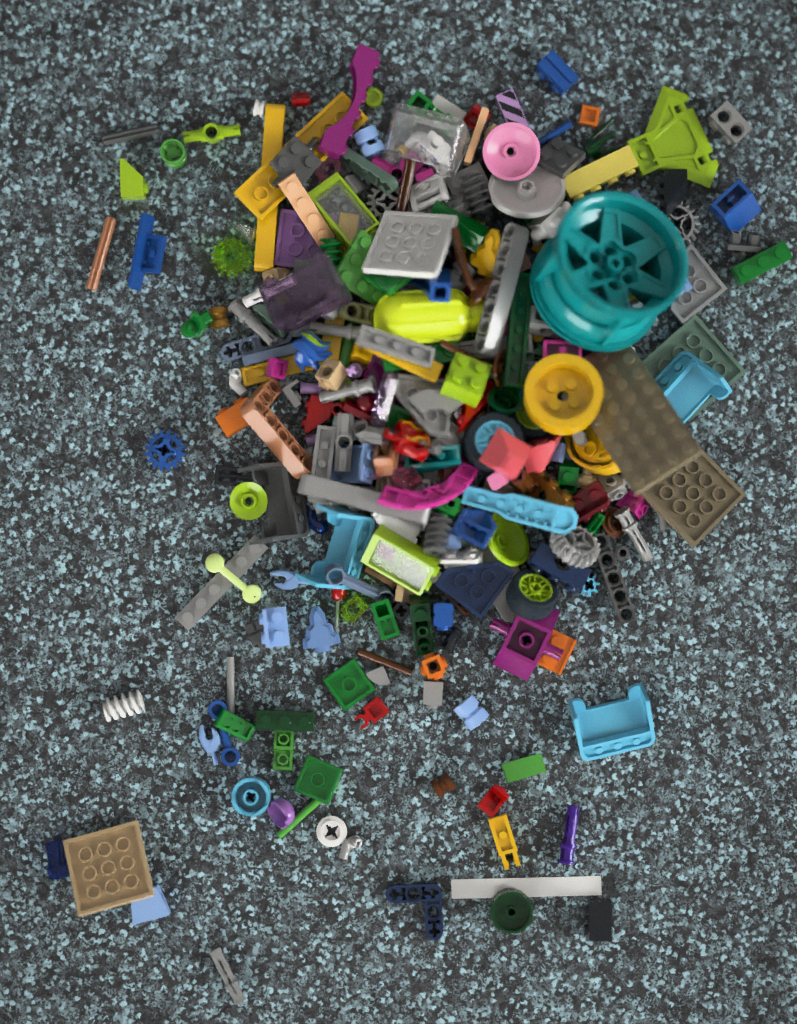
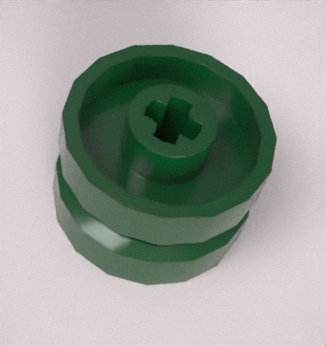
M504 888L492 897L489 905L490 916L494 925L500 931L507 934H518L530 925L533 918V907L528 896L521 890ZM510 908H513V909L515 910L514 913H513V912H510V913L508 914V910H509Z

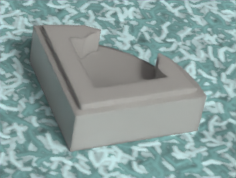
M384 666L366 673L367 677L375 684H390Z

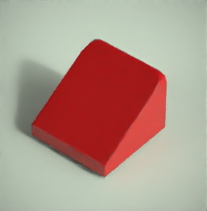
M310 92L291 93L292 107L310 106Z
M478 104L474 105L462 120L473 130L476 127L482 107ZM488 113V117H487L486 122H487L488 119L491 117V115H490L489 113Z

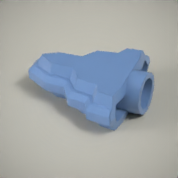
M319 606L312 607L309 615L310 625L306 628V637L303 638V649L315 648V653L331 651V645L341 643L339 633L334 632L333 625L326 621L325 613Z

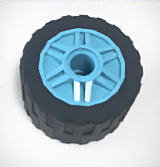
M489 412L477 417L466 429L462 438L464 457L470 465L477 467L482 473L493 474L496 472L481 463L479 459L498 427L524 442L523 432H521L519 424L512 417L510 418L504 413Z

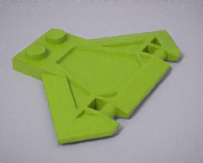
M663 85L645 133L626 142L639 164L638 171L641 177H644L658 170L687 169V180L710 189L719 163L717 159L711 161L708 156L713 150L693 107L690 109L686 108L685 103L689 101L687 94ZM678 107L680 113H676L674 108ZM701 158L704 164L700 165L698 159Z

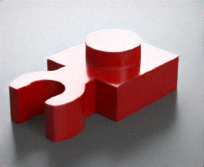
M378 696L362 708L366 713L357 715L354 720L363 718L365 723L360 728L364 729L369 725L370 720L376 723L389 713L390 710Z

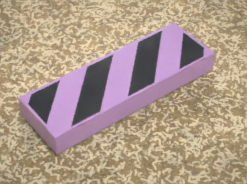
M513 89L495 96L506 123L516 122L530 128Z

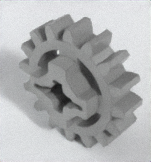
M398 187V188L393 192V193H395L397 196H398V194H399V189H400V187ZM372 188L373 195L367 196L371 200L367 202V206L372 207L369 209L370 212L374 213L376 219L379 217L381 222L383 214L378 212L377 209H381L384 212L385 210L392 211L396 208L398 197L387 194L379 188L377 190ZM383 192V195L380 198H376L378 194ZM386 199H389V207H386L384 204Z

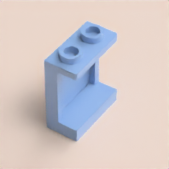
M368 443L352 446L351 472L334 471V448L330 480L344 484H372L375 467L373 463L375 446ZM339 444L342 448H346V447L349 446V445Z

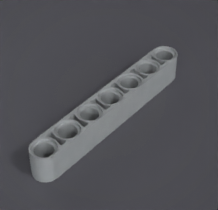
M512 222L505 226L492 272L493 280L486 295L473 346L476 353L489 357H495L499 352L529 238L528 228Z
M301 474L297 493L422 525L428 524L431 508L402 510L378 504L380 492L308 474Z

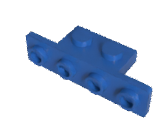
M141 213L138 223L139 228L137 238L135 239L130 275L128 277V288L136 291H141L144 273L160 275L167 237L163 235L152 234L155 217L147 213Z

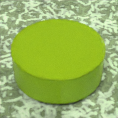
M370 88L365 92L368 94L365 101L368 107L377 108L382 104L383 94L379 89Z

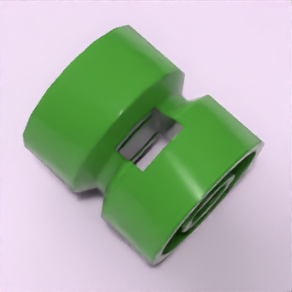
M173 138L163 142L160 154L165 164L174 169L182 167L187 161V152L182 142Z

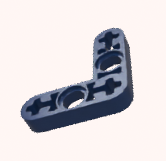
M393 884L386 889V898L391 903L424 902L427 937L431 940H438L442 937V893L438 884ZM421 887H425L424 891H430L431 887H434L438 893L435 894V897H431V894L428 893L425 894V898H421ZM402 888H406V899H402L403 895H397L396 899H392V895H389L392 889H396V892H402ZM417 888L419 891L418 897H409V889ZM432 906H436L439 909V914L435 917L428 914V909ZM440 919V923L436 922V928L440 929V932L433 936L432 932H429L432 929V922L428 923V920L436 921Z

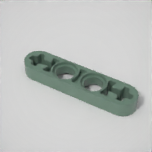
M350 148L347 149L344 156L341 155L337 160L340 164L387 194H391L399 186L395 177Z

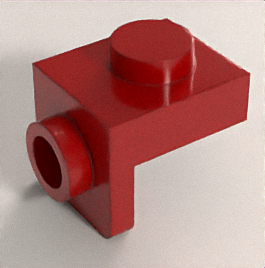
M495 784L486 792L477 806L492 818L503 803L508 800L510 795L507 794V791L502 786Z

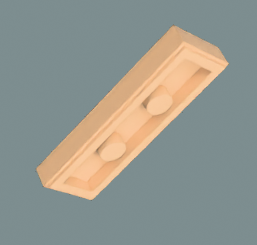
M482 107L464 159L463 165L469 167L472 164L488 117V108Z

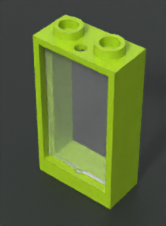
M338 172L308 192L309 197L329 228L340 241L344 242L343 245L347 249L359 229L375 237L380 222Z
M382 524L373 534L360 561L419 596L422 595L424 590L428 592L433 584L432 576L435 578L440 570L438 566L440 563L439 557L424 554L422 552L423 548Z

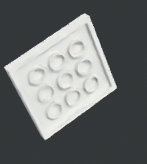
M385 210L362 266L363 272L437 279L453 237L451 228L457 227L458 216Z

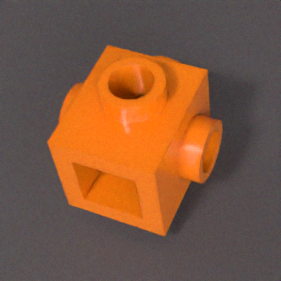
M434 652L424 655V660H421L422 665L419 666L423 677L427 675L428 679L432 678L433 681L444 677L443 673L446 672L445 668L448 667L444 656L440 657L439 653L435 655ZM432 662L437 664V668L434 670L430 669V663Z

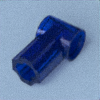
M62 840L45 843L48 858L47 870L50 881L70 877Z

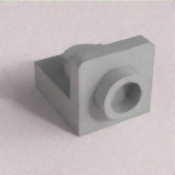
M298 378L288 380L283 384L284 388L282 389V392L295 410L302 406L300 402L302 397L297 390L292 391L294 387L300 384Z

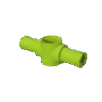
M208 123L204 127H199L198 130L183 131L184 144L196 141L215 144L220 140H224V137L241 136L239 123L227 126ZM209 130L217 131L214 137L207 136Z

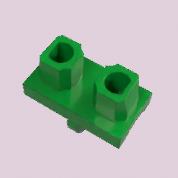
M207 310L201 314L195 311L190 315L188 321L182 324L181 333L187 338L195 337L198 339L202 336L205 329L209 327V323L213 319Z

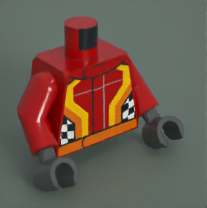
M413 417L407 420H399L394 428L387 427L384 431V438L392 440L394 450L411 459L423 462L431 452L434 455H439L442 452L441 440L435 439L430 443L429 436Z

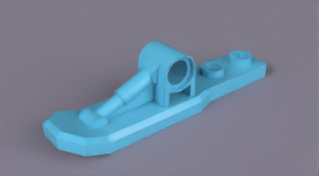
M470 485L463 492L461 504L498 513L510 521L561 534H567L575 529L579 518L573 507L547 502L523 494H504Z

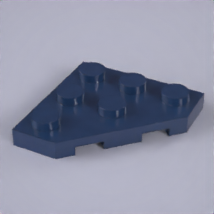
M501 561L445 569L434 585L482 619L515 572Z

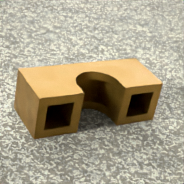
M546 470L534 474V472L528 473L534 481L541 484L540 493L543 490L545 491V501L568 507L575 506L576 503L571 499L572 495L566 490L559 488V483L555 479L549 478L546 475Z

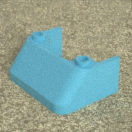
M316 504V508L327 512V521L329 524L335 525L325 561L319 560L315 562L311 567L310 574L296 573L295 577L318 588L351 590L352 588L343 584L337 586L330 585L325 577V569L328 565L337 563L343 567L345 573L359 579L364 564L360 561L371 540L375 520L365 514L339 506ZM333 570L329 573L328 577L336 579L340 577L342 572Z

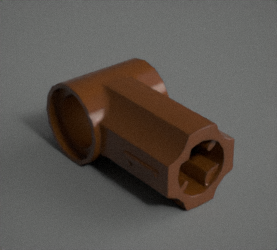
M521 469L517 477L511 481L515 486V490L525 496L536 498L540 493L541 484L534 481L524 469Z

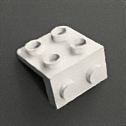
M477 546L447 549L446 553H442L440 563L444 564V569L483 563V549Z

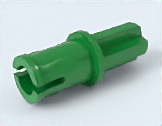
M595 513L590 522L584 525V529L587 528V531L593 533V536L596 535L598 528L604 521V514Z

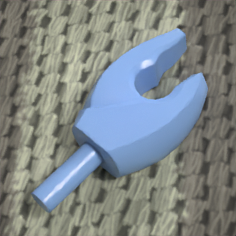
M282 569L270 572V575L284 576L286 578L284 583H274L276 587L283 590L298 588V584H308L296 578V574L289 570Z
M200 725L199 739L201 745L207 753H211L214 766L219 765L216 751L220 750V736L217 730L212 727L213 737L208 740L204 726Z

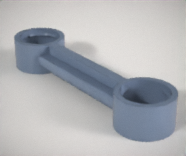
M332 563L326 567L324 573L330 585L337 586L343 584L375 599L376 602L379 601L378 597L381 594L389 593V602L391 606L393 605L395 597L389 587L381 586L377 588L345 573L343 567L337 563ZM333 570L342 572L340 577L336 579H331L328 576Z

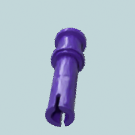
M568 805L558 863L575 864L573 857L574 850L577 849L575 836L580 810L579 806Z

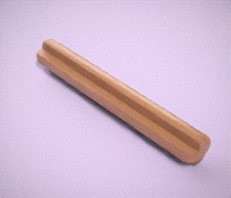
M106 217L86 285V288L96 291L116 224V219L113 217Z

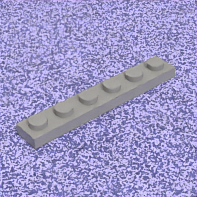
M254 535L249 541L258 540L259 538ZM248 541L225 567L240 578L269 549L265 544L250 545ZM218 572L174 618L189 631L234 584Z

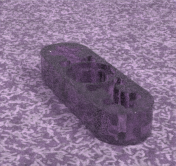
M387 370L382 375L370 417V422L374 426L383 427L387 422L399 379L398 374Z

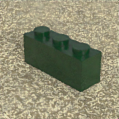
M257 709L256 730L314 732L315 711Z

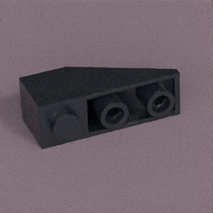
M664 169V176H660V211H663L669 217L686 197L687 169Z

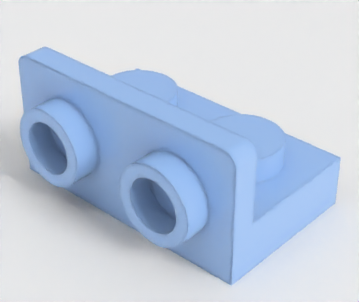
M286 607L262 609V613H259L260 625H264V632L261 633L262 644H266V648L290 645Z

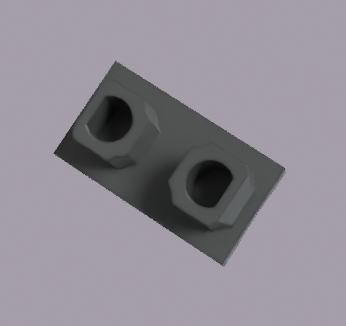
M731 230L728 239H724V246H727V250H734L731 255L737 257L738 262L742 263L745 257L751 258V252L761 253L762 246L759 244L760 238L757 232H748L747 241H741L742 233Z

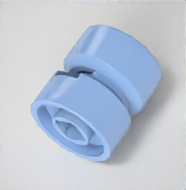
M375 125L365 127L353 135L357 146H361V155L367 160L373 159L375 155L379 156L386 151L382 140L378 139L380 135Z
M473 694L453 709L459 718H465L464 723L470 731L489 716V713L483 707H478L479 701Z

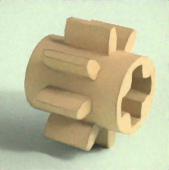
M583 469L582 474L578 473L577 488L582 489L596 481L597 475H592V473Z

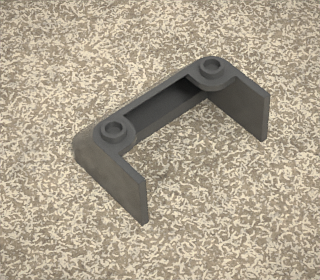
M281 462L256 464L238 469V473L252 472L254 483L264 486L268 497L267 507L270 523L263 525L261 529L262 539L249 541L250 545L302 538L309 534L310 528L305 496L297 493L300 479L294 478Z

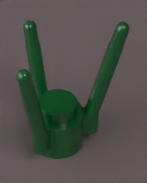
M612 117L596 133L585 140L582 147L589 158L593 156L596 159L599 156L615 152L626 146L621 145L599 152L602 149L600 144L615 135L616 131H612L599 140L595 138L615 121V117Z

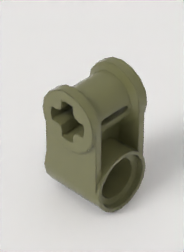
M356 302L343 303L339 306L338 314L341 319L361 325L374 326L373 313L375 306ZM348 307L352 309L351 316L347 313Z

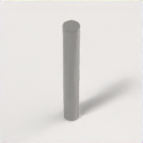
M226 657L227 710L235 714L234 657Z

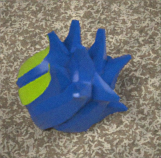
M309 330L297 332L301 338L291 343L292 346L297 348L295 355L296 365L301 368L303 373L305 366L313 367L318 371L320 368L318 361L326 360V357L329 358L332 355V352L325 351L330 348L329 344L332 342L330 340L322 341L314 332Z

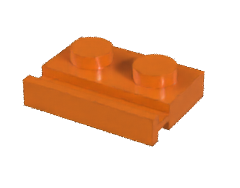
M553 629L548 640L549 644L563 649L564 652L560 655L559 661L543 653L537 664L561 675L577 640Z

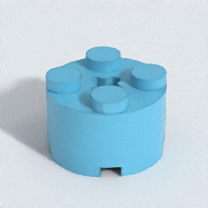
M248 776L241 779L233 788L231 796L232 805L239 814L253 817L262 814L271 801L269 785L265 780L257 776ZM248 792L256 794L255 800L247 799Z

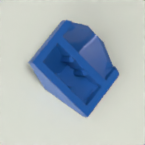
M465 508L455 522L451 533L485 550L497 525L490 513L482 509Z

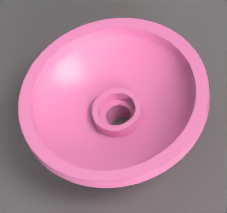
M508 122L498 125L491 130L484 141V163L493 175L502 180L516 181L523 179L533 172L539 162L540 144L538 138L530 128L520 123ZM509 147L513 148V153L511 155L507 154V149Z

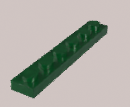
M519 273L510 307L502 385L505 387L522 389L524 386L532 300L530 273Z

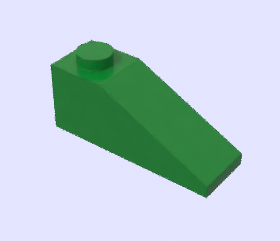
M436 201L430 213L457 215L459 219L457 227H459L462 246L476 253L488 228Z

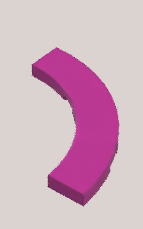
M461 461V464L446 481L420 491L399 489L385 485L378 499V504L402 510H421L442 505L463 493L474 481L479 469Z

